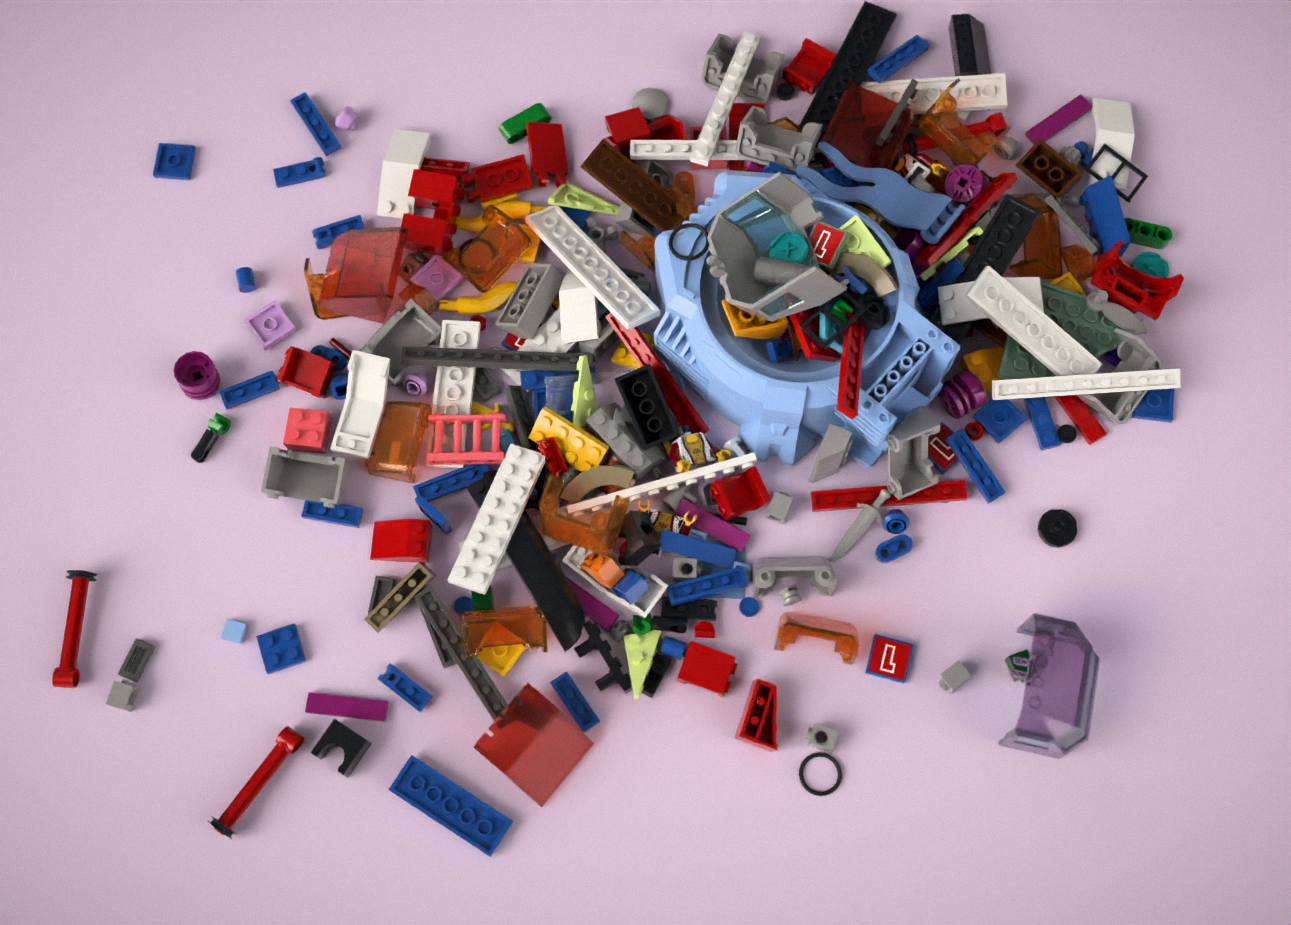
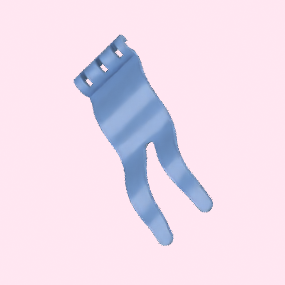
M819 142L817 150L827 156L839 171L853 180L875 183V186L842 187L828 181L820 173L803 165L797 166L795 171L798 176L803 179L805 178L831 199L840 202L863 203L871 207L880 217L893 225L921 230L922 238L930 244L938 243L965 209V206L962 204L959 208L952 206V198L946 195L927 193L914 188L901 175L892 170L857 166L846 159L839 150L826 142Z

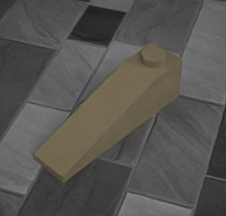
M418 562L364 620L379 633L414 599L415 595L420 593L435 578L436 574L424 562Z

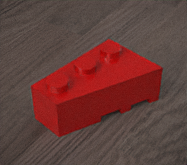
M758 678L752 681L734 737L735 739L770 752L777 751V685Z

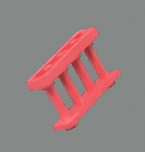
M491 412V415H445L444 413H435L434 416H428L430 423L435 424V450L433 453H427V462L430 465L501 464L504 460L505 453L500 450V423H507L505 414L501 412ZM493 423L492 449L490 452H482L481 424ZM443 424H454V450H452V453H444L442 451ZM462 424H473V450L471 452H463L461 450Z

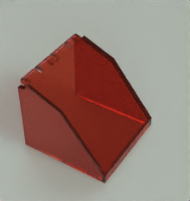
M848 80L821 142H826L835 147L846 159L857 166L890 170L912 125L914 110L908 107L905 114L901 112L899 125L897 128L893 127L890 131L893 133L888 143L884 142L880 147L875 142L898 103Z
M403 227L352 229L335 237L331 245V256L328 258L327 273L324 275L323 290H321L318 304L325 307V310L383 324L394 297L408 229Z
M527 683L515 696L521 703L517 704L512 700L502 711L507 717L506 721L498 716L488 728L494 735L490 737L485 732L473 748L539 806L543 807L592 748L594 743L536 688Z

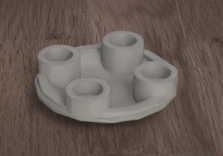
M645 88L636 93L633 98L632 107H639L644 119L650 121L664 114L668 107V102L662 91L656 88Z

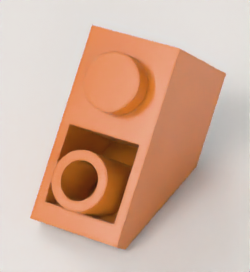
M595 552L588 554L580 565L583 570L601 585L611 589L625 575L612 558Z

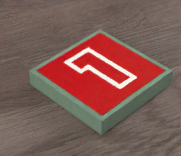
M821 221L815 223L809 239L819 265L833 270L850 233Z

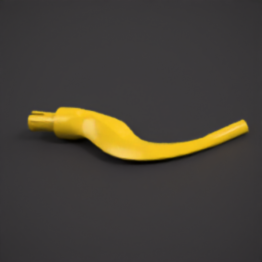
M527 201L501 202L479 216H459L455 224H457L458 228L483 232L491 230L511 219H525V216L548 207L533 206L532 202Z
M518 282L501 283L476 297L458 296V300L439 299V311H458V315L491 312L510 298ZM554 298L552 305L558 309L560 301Z

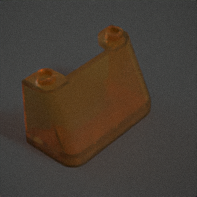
M492 204L488 206L482 215V220L486 227L466 249L461 252L457 248H451L442 257L449 266L481 293L490 291L531 244L530 237L518 223Z
M388 401L385 404L369 460L366 459L365 467L368 468L370 475L414 484L416 474L413 473L415 467H417V456L425 429L429 426L428 416L432 414L430 404L403 401Z
M785 612L780 616L774 650L784 651L788 644H795L798 635L835 642L834 652H838L841 655L842 663L852 665L857 658L859 640L857 629L853 624L795 612Z

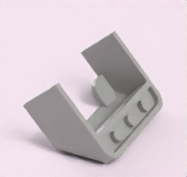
M1118 328L1114 330L1123 341L1117 348V355L1121 361L1113 372L1162 369V360L1139 337ZM1148 390L1079 394L1077 396L1086 405L1115 423L1123 424L1128 420Z

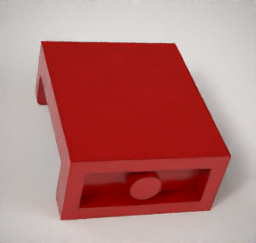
M805 38L799 53L790 65L783 69L782 78L787 83L797 86L802 92L812 95L825 78L836 54Z
M639 107L605 116L607 130L611 133L614 143L618 145L619 151L623 155L630 153V140H652L650 130Z
M290 346L285 352V361L278 371L277 381L311 393L313 396L324 398L337 363L298 347Z
M756 466L723 480H715L710 485L711 496L716 500L719 514L723 516L725 521L762 508L771 502Z
M690 641L677 677V682L688 683L722 697L723 693L728 694L731 682L728 681L730 674H735L738 663H735L736 657Z

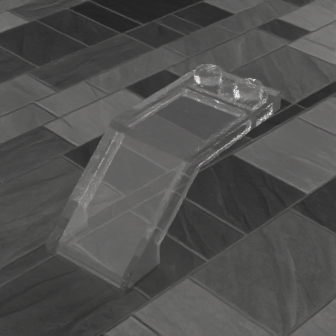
M631 371L590 372L597 409L614 402L621 408L625 406L614 378ZM579 373L545 376L546 407L559 415L574 413L571 411V405L573 403L574 383L578 382Z

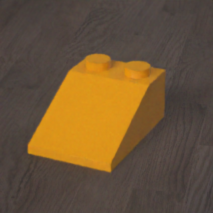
M777 298L776 300L779 305V308L782 309L779 299ZM726 299L721 301L735 336L769 339L780 337L788 327L786 317L771 322L743 311L734 305H730Z
M998 346L964 355L959 366L961 370L967 369L971 371L981 382L985 392L992 391V380H1004L997 377L1004 349Z

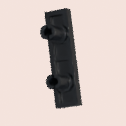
M590 620L585 622L583 626L589 635V639L575 647L574 650L579 658L594 649L598 650L608 665L609 673L595 681L598 689L601 692L612 684L619 683L624 693H629L632 691L631 678L627 673H622L620 668L623 666L617 656L613 658L609 651L612 648L607 640L602 641L599 635L602 632L597 624L592 625Z

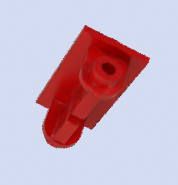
M554 437L537 441L538 450L545 456L550 476H553L555 479L561 476L560 473L569 471Z

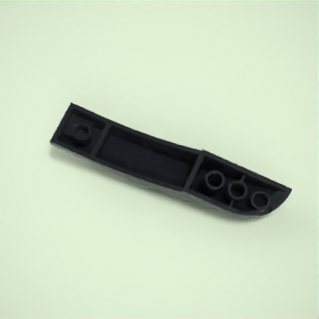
M498 470L482 473L483 478L467 486L468 492L479 510ZM524 509L505 553L564 652H566L578 641L582 634L581 631L585 623L584 609L564 572Z

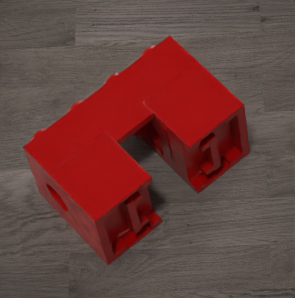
M418 169L413 170L408 196L414 197L416 207L433 209L435 211L433 218L407 213L403 214L398 240L406 250L432 255L437 254L443 257H448L449 252H452V237L457 231V224L455 223L461 213V206L459 205L465 195V189H463L457 176Z

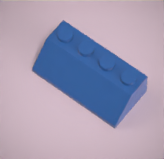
M1107 176L1086 187L1080 196V203L1085 209V221L1089 223L1090 238H1094L1100 244L1098 249L1101 252L1098 254V257L1118 241H1123L1124 244L1118 250V255L1121 258L1130 245L1131 240L1112 176Z

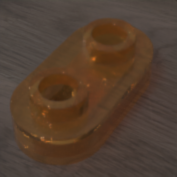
M681 171L675 177L676 196L686 206H691L695 201L693 176L687 171Z

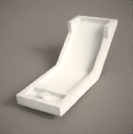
M1094 98L1091 116H1094L1096 127L1093 157L1105 143L1130 162L1135 137L1130 103ZM1104 149L1091 167V170L1104 179L1107 176H1112L1122 162ZM1124 165L1113 180L1117 189H1126L1129 167ZM1090 174L1088 185H1092L1099 180Z
M394 129L383 160L377 216L403 219L404 213L415 215L416 200L414 197H409L408 192L413 170H420L425 153L429 150L430 133Z
M567 268L559 290L562 342L564 344L597 339L602 329L599 321L598 298Z
M1003 277L1044 313L1040 277ZM975 281L938 287L942 325L989 318L964 297Z
M352 350L347 366L349 375L346 400L330 449L332 451L369 460L385 408L390 358Z
M585 530L561 562L608 598L645 618L668 585L655 575H650L635 566L620 565L618 562L619 555ZM592 552L610 557L622 571L628 568L629 570L634 569L639 575L643 574L649 582L647 585L650 589L633 604H629L624 599L618 597L611 588L601 585L583 570L580 565L583 563L584 558Z

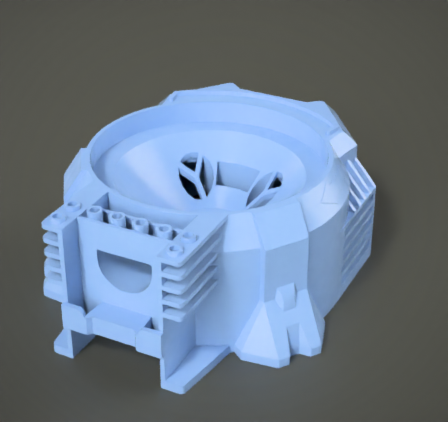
M732 170L720 173L715 179L713 198L708 197L705 200V205L698 207V214L692 213L690 220H685L682 225L686 223L699 224L709 233L719 210L772 177L775 173ZM784 174L811 195L814 200L812 203L813 207L817 212L821 210L825 216L819 221L840 228L855 215H858L892 261L885 269L892 276L898 287L897 290L881 296L884 299L883 303L886 306L888 305L891 316L886 325L876 330L865 327L858 416L853 419L836 410L842 353L838 352L840 358L836 362L806 359L803 349H801L798 361H796L795 354L790 353L788 357L771 363L766 343L780 337L755 339L735 336L721 303L722 300L726 299L725 289L719 281L721 277L711 275V267L706 262L708 256L712 255L709 248L704 255L697 259L681 260L675 257L669 249V238L673 230L664 231L659 234L655 240V288L662 320L654 332V351L668 371L673 370L681 374L688 388L723 417L740 426L739 437L749 453L755 452L756 461L764 462L769 456H778L783 465L793 466L814 447L816 437L824 439L829 424L852 432L850 439H853L848 456L866 467H871L882 455L883 450L886 451L888 449L887 439L891 431L899 425L912 409L919 406H927L940 392L943 386L941 380L950 370L960 350V346L927 320L926 310L916 300L920 290L908 254L898 249L891 237L874 220L848 204L827 197L805 178L798 179L795 175ZM752 198L728 215L735 220H740L768 208V206L757 198ZM780 215L744 226L758 246L760 255L769 251V245L778 235L791 232ZM815 224L806 229L808 237ZM694 227L681 229L673 238V248L682 256H694L700 253L706 244L704 233ZM855 275L869 287L866 292L877 294L871 284L860 276Z

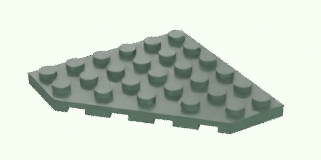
M1040 281L1044 314L1095 358L1118 348L1123 340L1114 330L1118 328L1126 332V329L1111 322L1103 312H1095L1089 309L1086 304L1087 296ZM1007 334L998 370V378L1005 380L1056 376Z

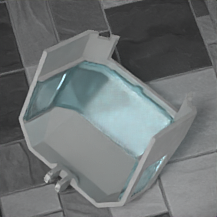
M780 171L719 210L707 237L710 245L708 248L712 255L708 256L706 262L711 267L710 274L714 277H721L719 281L725 289L727 302L743 311L771 322L822 305L846 291V284L849 283L847 278L839 283L820 269L806 229L825 216L821 210L818 212L812 205L814 200L811 195ZM790 232L802 235L809 249L808 256L802 265L813 266V268L795 279L786 280L778 286L756 282L754 279L756 262L761 256L770 258L769 245L773 239L780 234H790Z

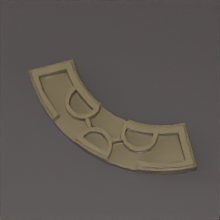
M841 252L833 270L828 268L832 276L836 273H846L842 266H847L852 274L860 276L871 284L879 297L898 289L894 279L885 268H882L873 259L862 254Z
M615 464L591 467L573 478L560 497L575 504L579 503L586 493L599 486L616 485L627 489L636 470Z

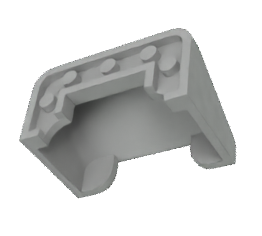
M720 33L706 53L701 80L706 86L719 90L735 53L733 51V40ZM771 52L768 54L766 61L753 57L737 96L756 103L767 102L783 65L785 55Z
M752 106L740 123L736 154L741 159L765 166L772 161L793 172L796 171L799 165L808 167L823 125L809 122L804 125L802 133L767 124V112L762 108Z
M410 298L398 307L359 351L390 358L388 382L392 385L395 383L399 385L406 377L404 373L409 365L401 364L403 346L426 347L432 341L436 343L441 338L442 327Z
M921 406L912 409L889 434L887 439V488L898 500L938 483L939 476L937 474L933 475L930 468L933 466V462L928 458V436L940 432V424Z
M270 446L261 492L266 493L268 498L278 499L279 496L320 502L324 503V507L335 508V505L340 504L351 471L352 461L342 457H336L335 459L330 456L324 457L294 452L292 450H280L279 447Z
M821 556L758 558L752 565L753 598H763L764 591L767 588H772L775 578L811 577V587H817L821 591V596H832L836 587V575L828 559Z

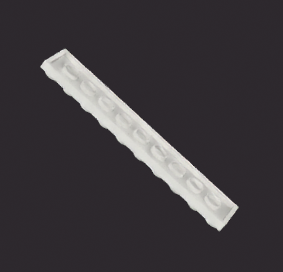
M553 205L525 216L526 224L627 330L660 316V309L558 205Z

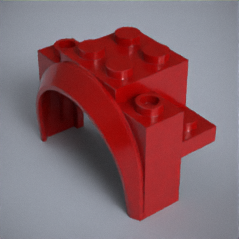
M1118 241L1098 257L1091 271V274L1094 276L1090 284L1108 293V302L1119 304L1130 310L1133 314L1139 311L1151 319L1157 320L1165 303L1177 296L1184 277L1179 274L1171 278H1160L1134 269L1118 255L1120 246L1124 244L1123 241Z

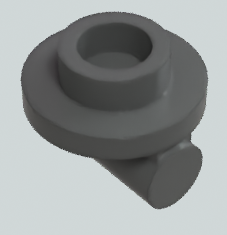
M618 620L612 624L610 633L619 642L623 635L628 634L632 630V627L627 621Z

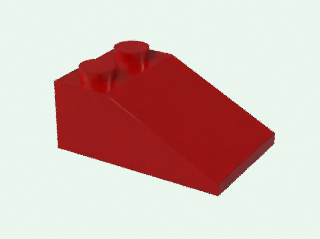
M422 519L374 522L370 560L429 563L432 536L431 522Z

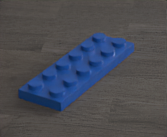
M412 755L388 789L489 857L492 856L513 823L511 819Z

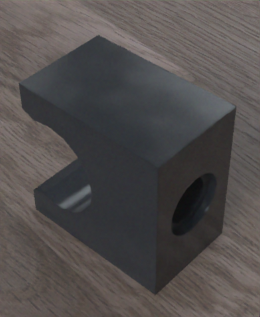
M630 510L607 531L609 538H623L627 541L625 552L618 557L620 565L638 566L661 546L648 512Z
M334 718L310 753L322 760L330 749L341 747L344 751V761L338 767V772L349 778L372 743Z

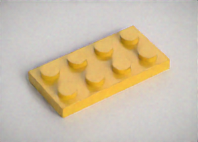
M546 406L542 408L528 437L536 443L539 440L554 437L565 462L581 472L601 465L609 449L608 445Z

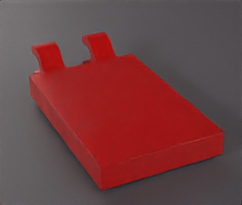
M528 122L526 130L532 175H537L538 187H546V183H549V176H554L556 188L561 184H566L565 176L568 175L562 124Z
M524 154L471 168V174L461 176L464 188L470 187L474 183L477 186V189L465 192L468 203H473L479 198L481 203L534 189Z

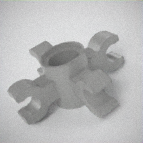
M593 217L586 219L588 237L606 254L605 241L619 238L616 226H611L604 231L601 227L595 225Z

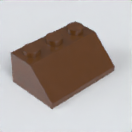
M1041 139L1015 165L1054 198L1057 196L1061 198L1066 195L1080 181L1083 173Z

